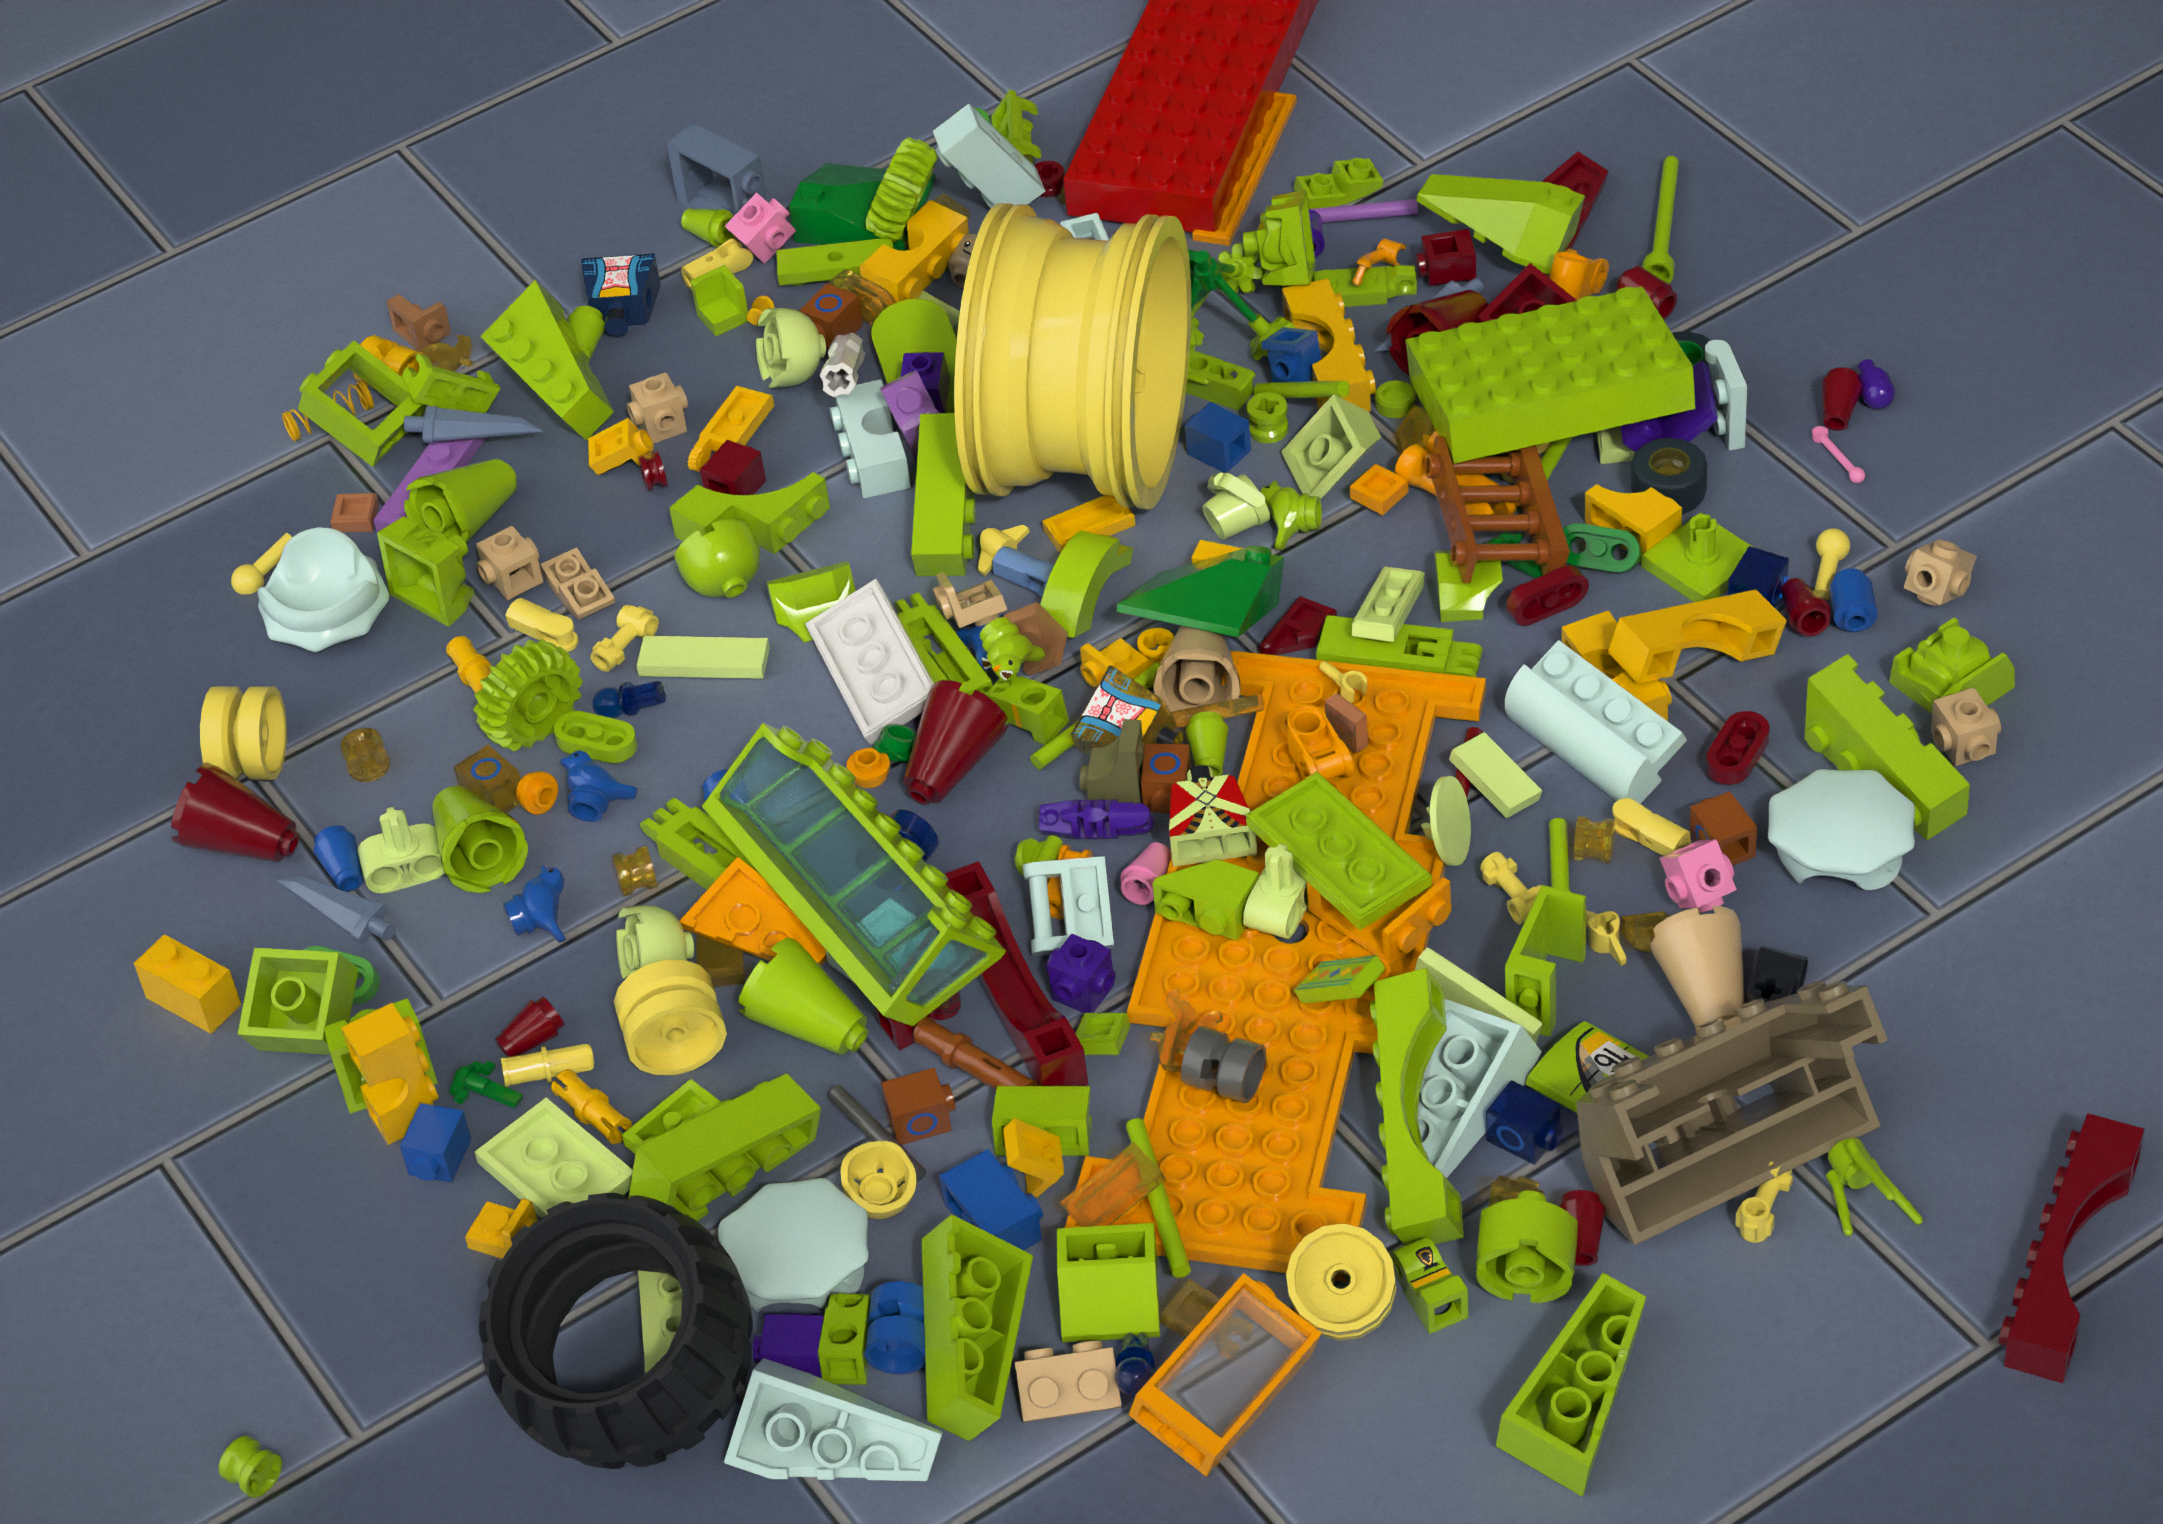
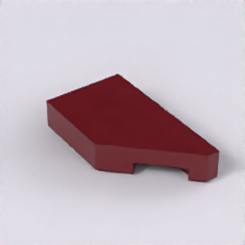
M1299 596L1259 645L1260 654L1277 656L1315 648L1319 644L1326 616H1337V610Z

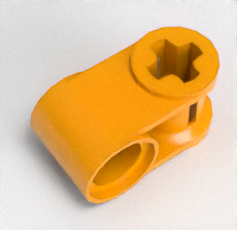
M1573 249L1556 252L1549 278L1578 300L1585 296L1598 294L1601 291L1608 276L1609 262L1603 258L1595 260L1578 255L1577 250Z
M1302 705L1292 709L1287 718L1288 750L1298 766L1303 780L1315 772L1320 773L1326 780L1341 775L1345 778L1353 776L1354 765L1350 752L1343 740L1338 737L1325 712L1314 705Z

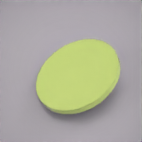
M1443 776L1436 781L1432 790L1430 806L1426 808L1430 817V823H1423L1421 827L1427 839L1434 841L1441 860L1448 866H1458L1464 862L1469 851L1471 838L1470 812L1465 792L1459 781L1453 776Z

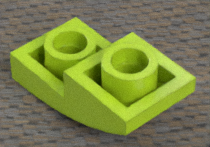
M1353 158L1351 160L1334 161L1332 174L1316 173L1307 176H1296L1293 189L1295 192L1306 190L1309 209L1335 207L1353 202L1382 188L1384 180L1370 158Z

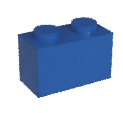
M989 1149L939 1175L944 1205L952 1215L1022 1250L1042 1240L1039 1220L1043 1218V1212L1037 1199L1031 1193L1025 1195L1018 1187V1180L1012 1168L1007 1165V1162L1000 1164Z

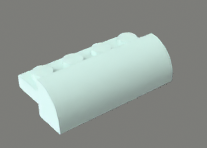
M1559 640L1532 669L1523 664L1511 681L1506 693L1505 711L1510 720L1616 801L1630 798L1641 804L1662 781L1657 774L1658 771L1687 741L1680 730Z

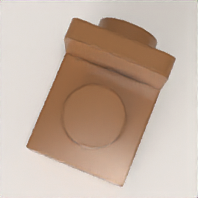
M400 294L387 300L393 331L419 352L451 334L446 307L441 302L422 310L419 305L411 304Z
M1038 602L1004 614L1003 617H1007L1011 623L1017 625L1021 635L1025 636L1032 645L1041 647L1045 652L1044 658L1040 661L1024 662L1023 671L1028 676L1045 670H1051L1061 664L1068 632Z

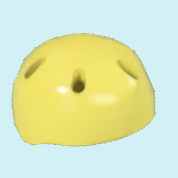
M889 1141L868 1142L855 1147L844 1157L841 1165L842 1191L851 1200L866 1209L868 1218L881 1220L893 1217L902 1212L913 1198L917 1183L915 1168L899 1145ZM880 1168L883 1169V1173H877Z

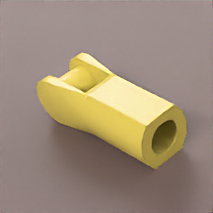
M732 238L714 251L683 266L681 274L686 286L692 290L691 281L694 278L723 265L733 274L745 270L751 265L753 254L747 248H742L740 241Z
M518 598L512 602L505 616L509 627L537 640L544 639L557 647L560 646L566 652L574 650L579 644L578 636L573 631V621L569 617L551 612L523 598Z
M1623 798L1614 803V830L1617 834L1640 842L1643 846L1662 856L1691 844L1690 831L1657 814H1653L1652 811L1635 800Z

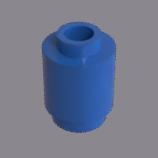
M1848 568L1838 572L1833 577L1829 587L1835 624L1840 629L1848 632H1858L1869 628L1875 623L1878 616L1871 580L1864 572L1855 568Z

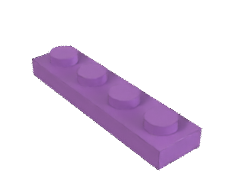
M487 437L430 443L373 519L376 531L379 532L403 516L407 517L404 501L409 499L410 490L406 491V488L410 483L422 476L466 466Z

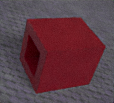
M728 439L700 469L703 487L724 494L754 495L766 482L761 451Z

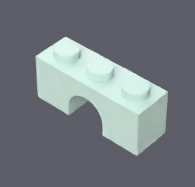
M881 379L855 385L849 395H837L835 397L837 406L830 407L834 430H842L843 432L838 434L843 458L848 456L851 458L846 460L851 484H859L863 499L911 488L907 459L899 433L893 432L891 412L879 389L883 386Z

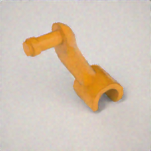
M1386 238L1382 239L1377 250L1367 253L1357 260L1356 264L1359 267L1355 277H1353L1352 284L1360 286L1366 269H1371V265L1380 261L1393 266L1399 265L1397 254L1400 249L1405 250L1406 245Z

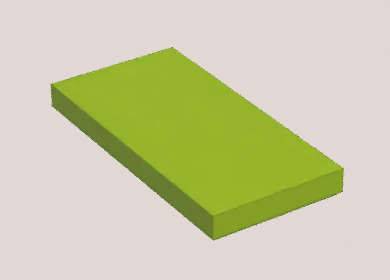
M1315 772L1246 814L1247 826L1269 847H1277L1279 844L1286 845L1288 852L1293 857V869L1359 930H1362L1432 886V875L1318 772Z

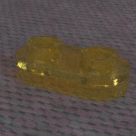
M842 270L829 283L859 295L862 318L870 324L874 323L883 310L896 303L893 296L885 288L850 270Z

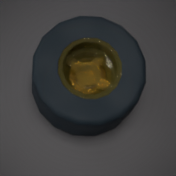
M1662 438L1644 444L1634 454L1631 463L1632 493L1644 492L1652 487L1681 506L1682 515L1694 510L1704 500L1707 490V462L1705 454L1696 445L1683 439Z

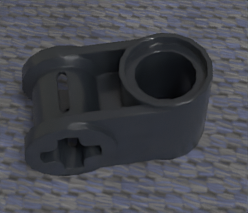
M1761 946L1755 960L1753 973L1747 985L1749 1002L1763 999L1764 1003L1796 994L1797 990L1804 985L1808 957Z

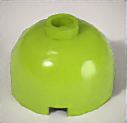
M732 518L711 523L714 531L702 536L700 531L697 530L680 544L675 553L678 570L686 583L702 596L716 598L739 596L747 589L748 584L753 580L760 566V548L757 539L744 520Z

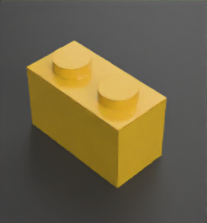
M165 934L133 963L147 999L210 1034L241 1005L229 969Z

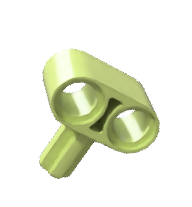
M394 807L387 808L386 813L379 817L382 833L366 838L360 843L357 850L366 886L374 893L393 892L438 879L445 874L441 864L435 827L425 823L408 826L405 812L403 810H395Z
M1279 844L1277 847H1269L1265 852L1266 866L1247 899L1243 923L1247 928L1290 939L1308 909L1307 881L1293 869V857L1288 852V847L1284 844Z

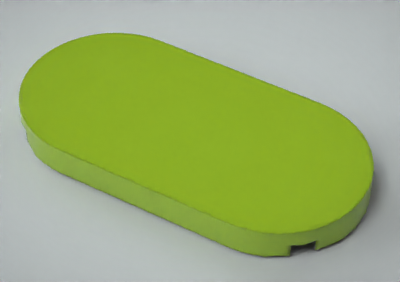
M907 299L890 305L875 319L871 331L874 348L887 384L900 378L904 353L944 352L950 375L946 413H955L954 378L957 339L946 311L937 303L926 299Z

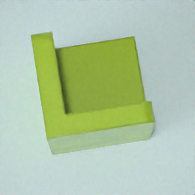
M725 265L691 281L697 316L715 337L748 322L746 318L748 308L744 287Z

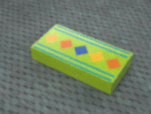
M1377 955L1323 961L1295 988L1294 992L1302 1003L1359 998L1384 972L1386 967Z

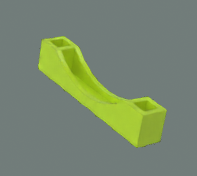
M1423 968L1375 981V1000L1370 1003L1371 1016L1378 1033V1041L1373 1043V1053L1381 1075V1081L1376 1083V1094L1384 1116V1122L1379 1124V1136L1386 1150L1387 1164L1382 1166V1177L1390 1199V1206L1385 1208V1220L1390 1233L1397 1235L1405 1246L1425 1237L1430 1238L1434 1244L1464 1238L1461 1195L1443 1173L1431 1164L1422 1143L1418 1122L1419 1093L1424 1072L1435 1047L1447 1030L1444 990L1429 970Z

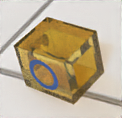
M489 744L454 766L458 786L469 789L503 812L508 813L521 804L516 796L517 786L521 780L519 771Z

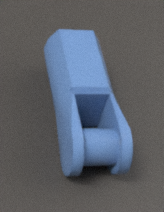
M1009 546L1000 548L992 560L993 574L1026 587L1041 597L1055 565Z

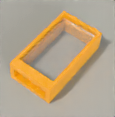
M1243 1273L1136 1394L1128 1415L1207 1477L1310 1358L1322 1333L1301 1318L1297 1311H1292L1278 1300L1270 1287L1263 1282L1254 1281Z

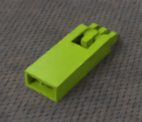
M919 592L909 596L912 608L903 598L894 602L898 612L897 615L934 683L940 680L962 683L959 691L971 696L975 689L983 694L991 689L993 686L992 680L934 604L929 606ZM930 634L943 652L936 654L932 650L929 638L925 639L924 637Z
M1327 615L1316 652V659L1322 661L1477 677L1476 672L1479 669V660L1481 659L1483 649L1475 643L1454 641L1453 629L1403 624L1394 642L1352 636V622L1354 618Z
M673 797L666 803L668 811L659 808L653 813L655 821L646 818L640 823L642 831L657 843L659 856L706 890L709 889L737 857L757 871L715 821L696 806L691 809ZM698 838L717 851V853L714 855L710 852L705 854L703 843L699 841L695 844L693 841Z

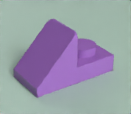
M914 370L879 389L915 461H917L920 414H938L939 412L935 408L918 372Z

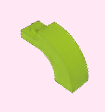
M1081 530L1068 541L1060 553L1047 581L1040 605L1068 632V637L1075 638L1091 629L1095 606L1105 582L1114 572L1131 564L1133 548L1119 544L1120 540L1118 538Z

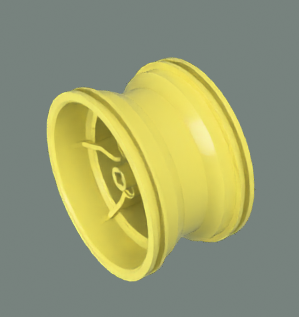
M998 203L989 210L977 234L968 265L960 308L955 357L954 408L957 448L962 473L972 492L981 495L1006 496L1015 486H1031L1048 479L1054 472L1089 475L1101 494L1114 496L1117 503L1124 508L1136 506L1139 509L1149 510L1159 502L1168 482L1179 440L1190 356V262L1185 233L1177 217L1167 215L1159 217L1153 214H1146L1141 217L1137 224L1124 223L1112 237L1106 241L1074 238L1068 229L1052 219L1037 217L1035 211L1029 205L1017 204L1014 206L1010 203Z

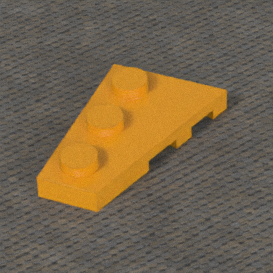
M739 857L728 866L680 920L684 930L771 961L777 955L771 948L785 938H793L799 942L820 966L827 960L826 949L761 874Z

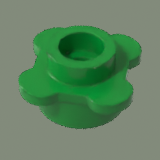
M886 725L880 734L881 739L874 741L873 748L880 753H886L891 761H909L917 733L904 725Z

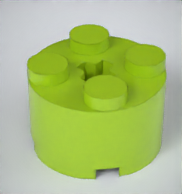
M1523 1191L1518 1194L1517 1199L1501 1201L1484 1208L1480 1213L1476 1255V1276L1479 1284L1489 1293L1513 1301L1514 1293L1530 1294V1303H1543L1562 1297L1571 1288L1572 1278L1575 1273L1578 1233L1577 1219L1561 1207L1546 1202V1197L1536 1191Z

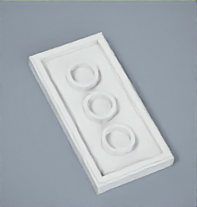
M877 579L869 582L805 623L856 723L870 745L874 744V741L881 739L880 734L886 725H904L923 713L928 693L934 681Z

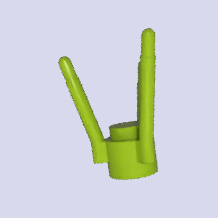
M1848 1138L1832 1147L1828 1154V1160L1833 1169L1826 1174V1178L1833 1188L1839 1218L1846 1236L1853 1234V1228L1843 1187L1845 1185H1849L1852 1189H1861L1873 1182L1889 1201L1894 1200L1915 1224L1920 1225L1923 1222L1922 1216L1883 1173L1861 1140L1858 1138Z

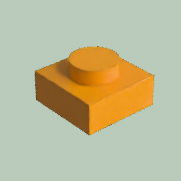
M1375 463L1350 486V499L1384 515L1409 492L1408 480Z

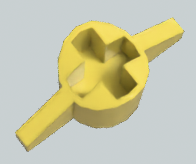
M1019 525L1002 531L995 528L983 530L980 535L979 573L986 576L993 569L992 560L1003 546H1009L1017 550V544L1030 533L1029 528L1025 525Z
M1586 910L1589 947L1598 953H1610L1620 966L1626 964V956L1619 943L1620 919L1618 914L1614 911L1597 914Z

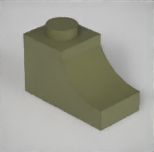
M1124 719L1121 734L1114 742L1102 748L1092 747L1089 765H1082L1080 772V790L1087 791L1088 800L1118 799L1119 802L1143 803L1141 778L1144 742L1141 720Z

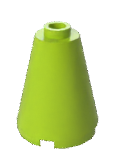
M491 459L419 477L406 488V491L410 490L409 499L404 501L407 518L418 523V529L420 530L429 528L432 531H439L446 538L455 533L467 543L515 493L517 488L516 474L509 464L500 459Z
M450 786L437 794L432 804V813L441 864L451 882L466 892L485 893L491 891L489 889L491 886L503 882L505 885L512 881L523 868L528 854V843L525 840V834L520 824L513 817L463 786Z
M785 938L776 943L771 950L776 952L777 955L769 964L760 960L745 982L738 1002L745 1008L739 1010L740 1014L747 1019L839 1055H843L849 1050L851 1052L857 1051L869 1033V1030L865 1028L867 1017L799 942L793 938Z

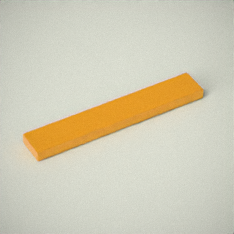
M1275 92L1272 108L1267 110L1264 117V126L1261 133H1258L1255 138L1253 151L1250 158L1247 157L1242 176L1239 182H1236L1233 196L1228 207L1226 206L1218 230L1215 232L1195 230L1192 233L1194 241L1226 246L1231 245L1297 102L1296 95Z

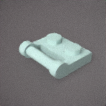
M1712 340L1705 346V360L1709 363L1710 378L1718 419L1713 423L1716 435L1723 436L1728 450L1745 448L1747 384L1730 345L1723 340Z
M1105 856L1041 861L1023 865L1024 880L1029 881L1035 937V939L1030 941L1033 956L1051 955L1054 949L1061 948L1071 933L1087 940H1095L1108 949L1113 948L1114 940ZM1060 877L1066 933L1064 936L1052 935L1047 886L1048 878Z

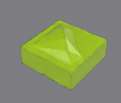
M1084 1013L1075 1034L1084 1048L1085 1055H1119L1131 1027L1128 1013Z

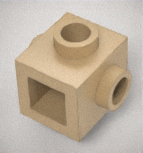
M666 372L629 385L632 402L627 403L629 416L636 426L639 425L641 429H644L649 434L653 444L687 432L683 409L688 408L686 395L681 385L674 386Z
M513 526L476 544L480 561L476 563L481 578L487 585L493 583L507 601L543 583L538 561L539 553L535 544L529 537L523 538Z
M1941 539L1917 548L1911 553L1905 566V571L1908 575L1904 588L1916 593L1920 601L1934 606H1939L1961 597L1969 587L1971 572L1977 556L1960 549L1952 542Z
M1975 688L1933 700L1931 723L1933 740L1939 751L1946 752L1954 766L1982 760L1987 756L1996 754L1997 736L2001 732L2000 719L1993 708L1989 709Z

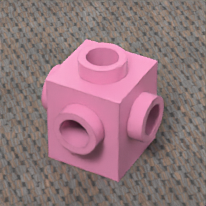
M757 192L725 225L764 264L796 231L786 220L790 213L776 199L773 198L768 203Z
M1716 839L1697 840L1659 858L1667 876L1665 879L1666 890L1670 898L1675 903H1678L1679 908L1698 907L1699 913L1712 910V906L1724 904L1722 896L1737 890L1732 879L1734 877L1733 866L1729 858L1721 852Z

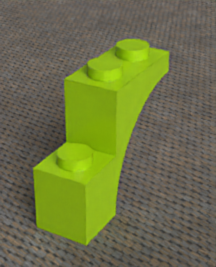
M812 472L804 479L788 487L756 495L724 494L696 485L670 506L669 509L675 537L681 541L686 540L697 530L700 531L702 536L714 531L711 523L735 518L744 520L748 524L760 547L772 554H776L815 520L821 518L830 509L825 478Z

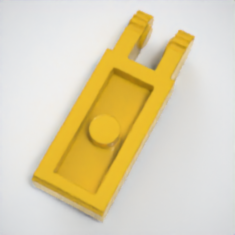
M736 386L700 433L699 440L688 457L689 469L699 472L710 459L711 451H717L727 439L745 446L774 407L773 395Z

